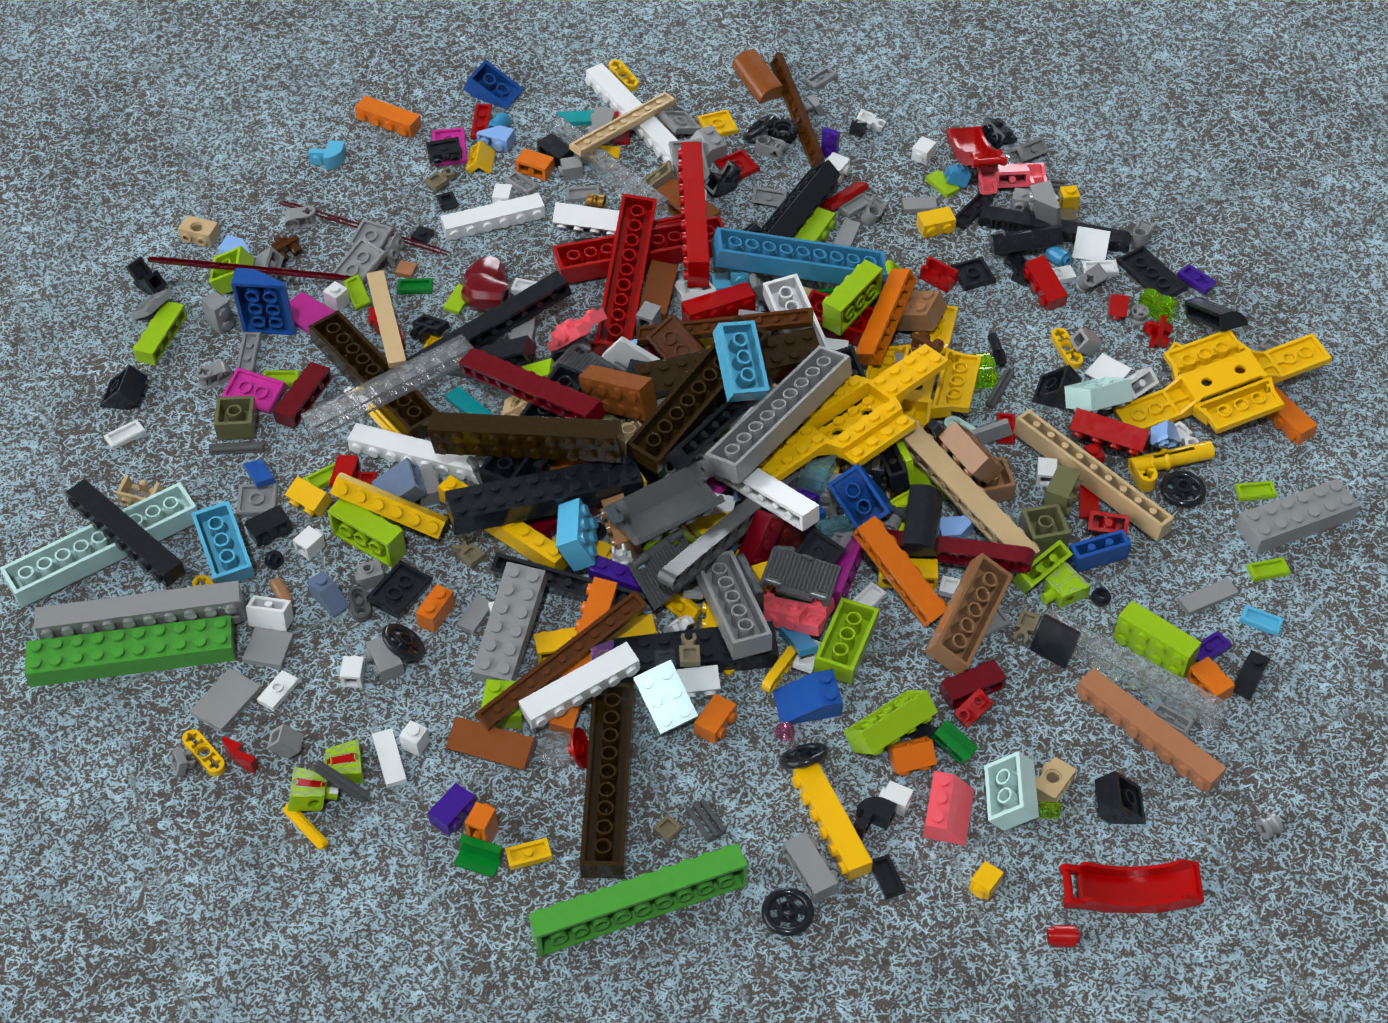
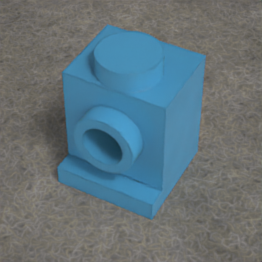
M950 164L945 168L944 176L947 183L966 188L972 176L970 166L965 168L960 164Z

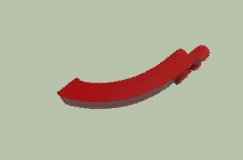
M982 126L946 129L950 147L960 164L964 166L971 165L972 169L982 168L985 165H988V167H998L999 164L1000 166L1007 165L1006 155L1003 156L1002 149L995 150L989 145L984 136Z
M1178 859L1177 861L1164 864L1133 867L1110 866L1091 862H1082L1079 865L1064 863L1059 866L1060 874L1063 876L1065 896L1063 907L1066 909L1079 908L1104 913H1159L1184 909L1204 902L1199 862ZM1071 874L1076 875L1078 898L1073 896Z

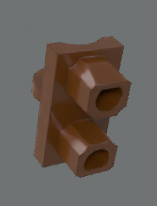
M296 234L290 238H287V236L282 238L279 235L274 236L275 242L271 246L284 256L282 264L289 260V256L286 254L288 251L293 256L302 253V248L298 243L299 237Z
M922 331L920 334L913 332L910 335V338H912V351H915L924 344L938 353L944 348L942 340L937 338L933 342L930 341V335L925 331Z

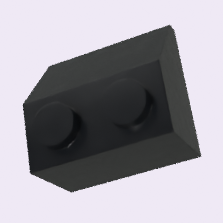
M128 365L110 380L99 407L129 410L133 406L136 407L141 401V393L147 386L145 382L148 376L133 366Z
M1070 365L1040 376L1032 402L1058 409L1066 408L1064 386L1080 383L1082 378Z
M1117 771L1095 779V795L1098 803L1097 812L1100 818L1110 824H1146L1141 786Z

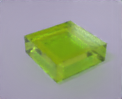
M1040 801L1038 818L1059 819L1062 809L1061 802Z

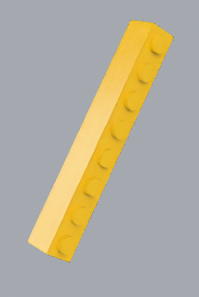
M449 475L438 485L439 499L445 504V491L468 486L454 476ZM523 521L484 529L534 563L559 570H564L568 566L567 561L557 549L556 543Z

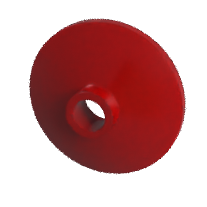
M575 727L571 732L568 752L570 756H573L577 765L584 769L587 768L589 742L583 729Z

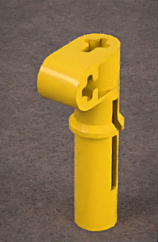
M1210 440L1168 450L1162 448L1159 452L1128 458V469L1138 489L1150 492L1155 489L1158 476L1157 471H1170L1173 467L1213 459L1215 457V449Z

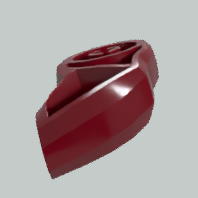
M481 257L467 268L464 274L461 297L472 310L489 311L509 299L511 285L508 283L507 270L504 264L496 257Z

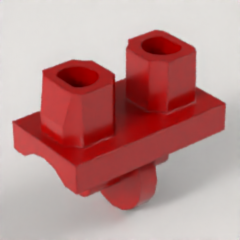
M1163 314L1159 322L1155 323V321L1150 320L1143 325L1144 333L1147 336H1151L1149 348H1154L1158 345L1165 349L1170 342V338L1167 336L1172 332L1173 325L1166 322L1167 316Z
M979 688L953 714L966 728H969L994 702Z

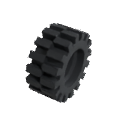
M777 117L776 121L768 128V136L781 139L786 143L791 144L797 138L798 125L793 119L790 120L788 117L786 119L784 117H781V119Z

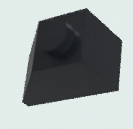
M1251 650L1234 683L1233 693L1251 700L1267 670L1270 658Z

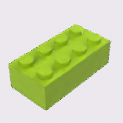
M866 259L861 264H858L854 271L847 275L839 286L835 287L831 295L823 300L822 327L841 336L880 295L883 268Z
M341 498L327 511L333 535L371 557L379 559L385 565L393 568L407 553L403 530L398 525L389 523L384 517L377 516L371 511Z
M841 597L814 658V672L833 669L836 680L852 685L877 627L880 609Z
M1133 600L1119 614L1113 635L1118 644L1127 646L1136 655L1143 656L1152 665L1161 667L1170 676L1177 677L1180 680H1183L1187 675L1189 667L1196 663L1202 644L1199 640Z
M906 690L843 732L855 753H862L863 755L872 754L875 756L882 753L885 746L900 741L902 735L914 732L919 724L931 721L933 719L932 716L938 713L927 690Z

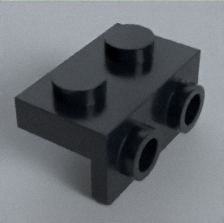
M987 117L982 124V130L985 138L995 149H1000L1004 142L1016 143L1018 138L1013 134L1014 131L1006 127L1002 119Z
M458 137L426 142L430 163L439 164L445 160L456 161L462 158V148L460 147Z
M877 455L862 465V467L869 475L873 476V480L884 492L887 491V480L883 479L885 477V465L881 464V457Z

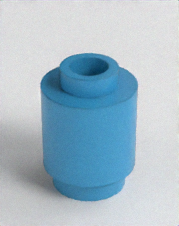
M503 112L498 113L489 121L487 128L498 125L509 127L511 125L509 115Z
M1058 245L1049 246L1046 249L1045 256L1050 262L1059 267L1070 264V252Z

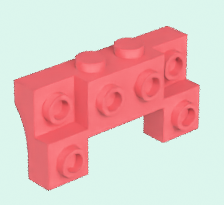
M1044 163L1007 164L1006 166H1000L999 164L998 167H988V165H985L982 168L976 169L980 194L983 195L997 193V188H1030V185L1048 180Z
M595 308L585 312L586 315L578 320L574 321L571 318L555 326L556 330L551 332L552 341L546 343L549 352L559 350L590 335L592 326L607 319L604 309L602 308L597 311Z
M776 587L769 591H763L764 618L766 621H773L775 628L783 627L788 630L819 637L823 632L828 617L835 609L834 598H831L829 607L822 606L823 601L814 598L812 602L806 603L777 597V594H775Z

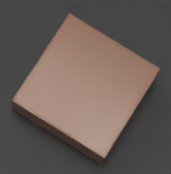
M401 260L395 270V276L412 279L418 268L417 263Z

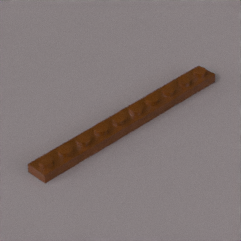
M776 52L770 65L774 75L783 85L782 95L791 118L798 125V136L810 166L814 168L823 161L824 154L783 53Z
M810 307L739 316L748 321L755 320L756 326L764 331L813 327L814 311ZM736 316L682 321L681 323L695 339L713 337V331L718 323L732 322ZM659 324L637 326L636 339L638 345L651 344L646 336Z
M634 590L475 713V717L487 731L491 730L519 708V700L549 685L589 654L592 647L602 644L647 609L648 604Z

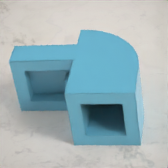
M328 140L326 149L309 148L308 151L310 164L324 165L325 170L339 167L344 162L347 154L345 141Z

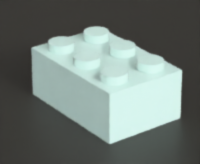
M1104 376L1064 386L1066 408L1074 409V412L1076 408L1097 413L1099 409L1109 410L1112 409V406H1125L1126 402L1133 401L1131 379Z
M671 660L633 677V681L660 736L698 718V714Z
M1017 751L984 765L988 821L1001 830H1008L1039 817L1033 760Z

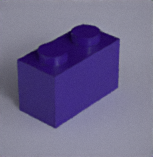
M455 783L429 810V822L450 836L453 831H458L461 828L463 820L470 814L476 802L475 795Z

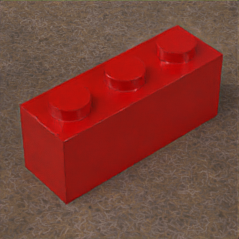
M1045 255L1026 261L1023 275L1025 279L1029 280L1033 293L1037 294L1040 305L1044 306L1046 311L1066 305L1068 295Z

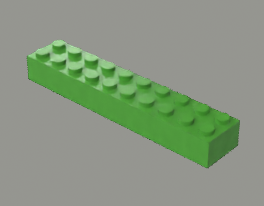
M231 615L26 641L25 676L30 687L235 661V628Z
M738 843L726 845L719 850L705 852L699 857L684 859L678 864L663 866L651 873H643L634 879L622 880L616 885L601 887L595 892L580 894L574 899L557 902L554 906L536 909L528 915L531 935L538 955L541 957L747 886L748 864Z

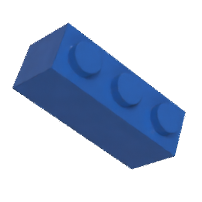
M1121 529L1070 544L1069 550L1073 555L1067 561L1078 573L1128 558L1132 543L1124 530Z

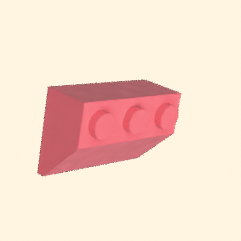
M934 771L923 838L966 846L974 789L955 774Z

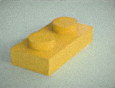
M681 591L663 604L678 617L690 615L694 623L689 626H693L702 611V608L691 599L683 598Z
M547 837L505 848L510 871L552 860Z

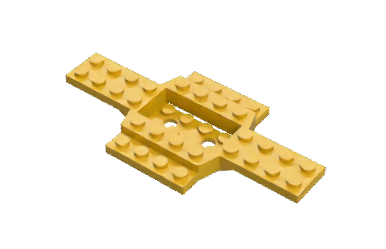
M947 305L934 331H925L930 335V341L933 342L938 338L944 342V348L940 354L949 359L950 366L940 372L933 401L931 396L937 374L921 385L922 389L913 390L907 394L900 404L904 414L917 420L922 428L933 418L950 417L952 412H970L982 356L963 354L949 349L959 312L958 306ZM911 344L889 346L881 365H868L866 377L873 379L896 364L895 352L901 354L903 352L904 357L912 353Z
M1231 329L1223 332L1220 331L1164 352L1163 358L1172 370L1173 382L1162 390L1127 402L1125 406H1116L1113 408V412L1119 421L1151 431V427L1166 420L1175 422L1193 415L1206 426L1210 425L1214 432L1218 434L1284 409L1285 404L1276 393L1274 384L1329 364L1332 357L1313 333L1266 351H1256L1241 343ZM1240 367L1245 369V372L1237 373L1235 369ZM1259 379V381H1257V382H1254V383H1252V384H1249V385H1246V386H1244V387L1238 388V387H1240L1242 384L1248 383V382H1250V381H1256V380ZM1207 380L1211 381L1212 384L1204 386L1201 382ZM1232 388H1238V389H1236V390H1233V391H1230V392H1228V393L1222 394V393H1224V391H1226V390H1229V389H1232ZM1216 394H1222V395H1220V396H1217V397H1214V398H1212V399L1206 400V399H1207L1208 397H1210V396H1213V395H1216Z
M924 344L873 379L859 375L852 377L850 375L800 424L801 428L789 435L757 468L781 481L816 456L833 455L845 459L853 466L857 463L861 466L917 428L916 422L904 414L900 404L907 394L950 366L949 359ZM862 399V402H861V403H859V404L856 405V406H853L854 404H856L857 402H859V401ZM845 410H847L846 413H844V414L841 415V416H838L839 414H841L842 412H844ZM866 411H871L868 415H862ZM833 419V422H831L827 426H823ZM836 431H842L839 435H833Z

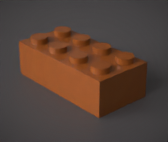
M592 364L578 376L582 392L592 398L600 399L604 405L605 412L646 421L658 407L653 381L650 377Z

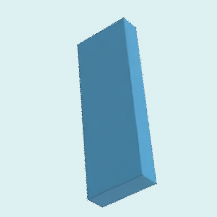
M783 627L776 628L800 657L817 653L819 646L808 634L788 630Z

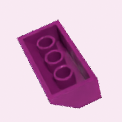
M850 536L851 540L845 547L846 552L836 564L842 566L832 595L835 603V609L832 614L835 613L841 597H847L864 558V549L854 536Z

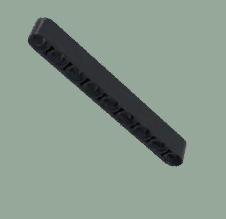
M993 206L982 207L978 219V224L981 227L986 226L996 230L1002 229L1007 232L1051 225L1037 219L1035 214ZM1061 219L1063 242L1075 244L1077 228L1080 226L1111 231L1107 250L1123 253L1129 251L1132 236L1127 231Z

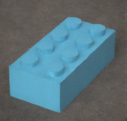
M755 320L718 323L713 331V337L727 403L762 400L768 394L770 388Z
M229 501L192 512L191 515L215 584L242 581L254 577L252 564Z

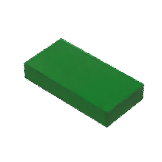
M433 278L398 279L397 295L432 294Z

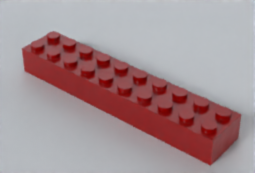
M681 142V149H678V159H681V161H678L677 166L679 172L678 184H680L679 195H682L679 197V205L683 207L680 209V219H684L681 221V231H684L681 233V241L685 243L682 245V256L686 255V257H683V268H686V270H683V278L687 280V288L709 287V248L702 142Z
M624 193L622 195L601 306L607 319L598 323L594 353L603 355L621 336L630 341L633 340L636 314L640 303L656 213L657 199Z
M720 215L707 218L709 257H713L711 242L716 227L725 228ZM681 223L653 227L646 269H649L651 260L671 264L683 262V257H686V255L682 256V245L685 243L681 241V233L684 232L681 231ZM615 235L553 246V262L556 271L568 283L606 277L608 275Z

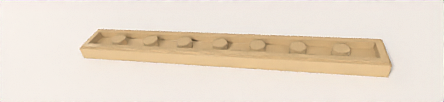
M663 92L570 143L569 149L581 157L659 114L660 111L675 105L676 99Z
M384 271L366 273L388 367L405 366L407 362Z

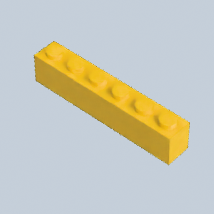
M342 472L337 475L330 491L331 495L436 539H439L448 518Z
M641 614L636 616L603 643L613 640L612 638L657 634L653 615ZM575 627L533 634L538 664L571 640L572 636H576L577 631Z
M819 763L793 769L792 784L795 789L798 788L801 792L800 798L803 805L809 807V815L812 822H817L821 839H826L830 856L832 858L835 857L838 861L837 868L840 874L845 875L847 880L850 881L872 872L873 861Z

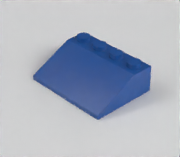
M235 268L231 285L243 332L296 336L286 283L255 269Z

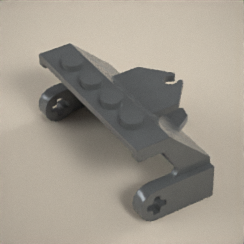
M704 458L605 506L604 509L612 525L616 524L636 546L648 540L654 542L662 538L661 534L666 531L670 534L678 530V525L683 522L685 525L696 521L695 516L699 514L704 517L712 513L711 508L725 502L723 495L716 496L707 484L706 479L713 477L715 472L711 462Z

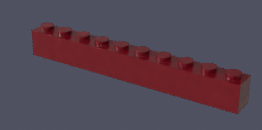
M472 348L458 362L466 376L561 417L602 419L606 415L603 408L604 405L600 399L592 398L584 392L580 393L572 387L562 385L558 381L549 380L546 376L542 377L533 371L525 370L519 365H513L507 360H501L495 355H489L483 350L480 351Z

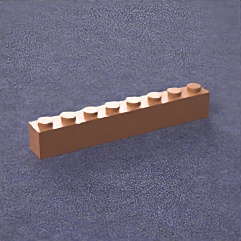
M1093 668L1078 682L1076 693L1081 700L1089 702L1098 713H1103L1110 718L1114 725L1123 728L1131 738H1136L1140 741L1145 749L1153 751L1160 757L1162 762L1174 767L1180 776L1191 780L1197 789L1209 793L1223 779L1227 769L1224 765L1098 670Z

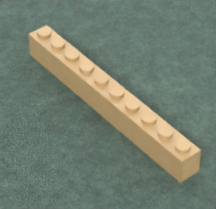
M1028 409L1016 418L1013 431L1015 435L1044 457L1057 459V466L1060 464L1081 471L1079 477L1082 480L1081 485L1118 513L1130 515L1129 521L1158 542L1170 532L1174 516L1033 411Z
M914 420L917 428L901 438L913 461L991 542L1030 547L1036 553L1035 560L1040 552L1038 545L1025 535L1022 528L1014 524L1011 517L999 508L997 502L991 500L985 490L978 486L972 477L960 468V465L947 454V451L935 442L933 436L927 433L917 420Z

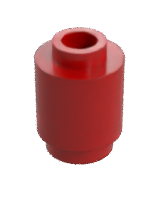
M1053 925L1052 927H1047L1048 945H1053L1056 948H1075L1076 943H1080V930L1076 929L1075 925Z

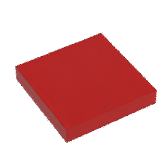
M743 149L714 161V164L720 171H722L728 160L736 163L742 169L736 181L760 172V167Z

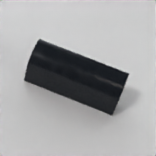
M1201 297L1185 300L1187 318L1221 332L1248 325L1247 319L1242 313Z
M910 484L903 541L904 550L909 556H937L943 495L937 488L931 485Z

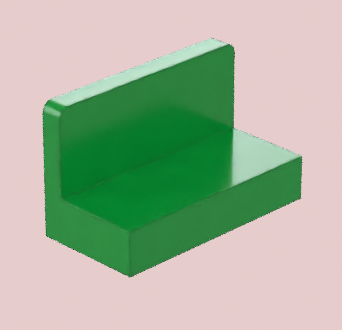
M946 720L931 737L934 742L962 766L978 749V746L949 720Z
M462 834L459 839L460 851L454 865L493 878L504 857L502 846Z

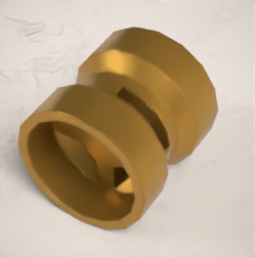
M588 193L586 206L605 209L606 195L600 194L597 196L594 193Z

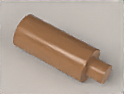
M282 578L272 579L269 586L275 597L291 600L292 610L294 611L295 607L293 605L295 601Z

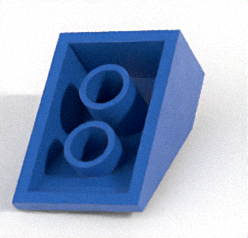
M485 59L468 78L463 89L474 98L507 109L524 88Z
M859 463L827 484L855 528H858L874 515L877 519L881 520L896 510L883 490Z
M833 669L811 673L773 691L781 726L842 716L843 701Z

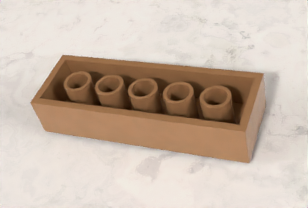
M983 553L972 559L924 652L956 675L968 669L1014 575Z

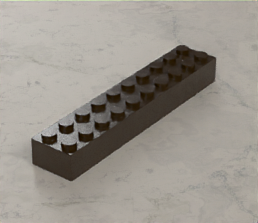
M339 310L308 326L311 341L403 435L419 439L429 436L427 428L431 413L439 411L396 368L388 367L387 359Z
M737 315L736 318H735L732 322L748 321V320H746V319H744L743 317ZM756 326L761 352H763L768 344L769 333ZM715 342L626 443V455L657 475L669 462L665 456L699 426L726 395Z
M814 327L768 337V344L763 350L762 356L766 373L772 380L789 375L820 345ZM707 350L634 365V374L652 378L656 399H662L668 396Z
M432 412L427 428L435 454L441 455L455 454L460 456L475 455L622 463L625 449V440L620 420Z
M618 683L614 687L604 689L598 696L592 697L580 853L581 878H625L635 704L634 683Z

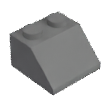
M713 125L698 129L689 139H702L708 165L713 164L717 159L727 156V144Z
M1047 180L1030 185V193H1028L1030 212H1034L1037 219L1051 225L1061 226L1060 205L1051 181Z

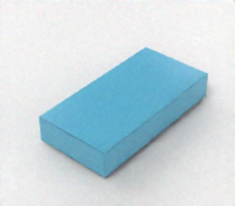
M1245 605L1239 622L1278 636L1284 618Z

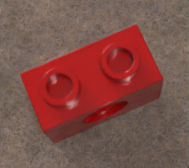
M1090 510L1087 530L1111 533L1123 529L1127 535L1130 515Z

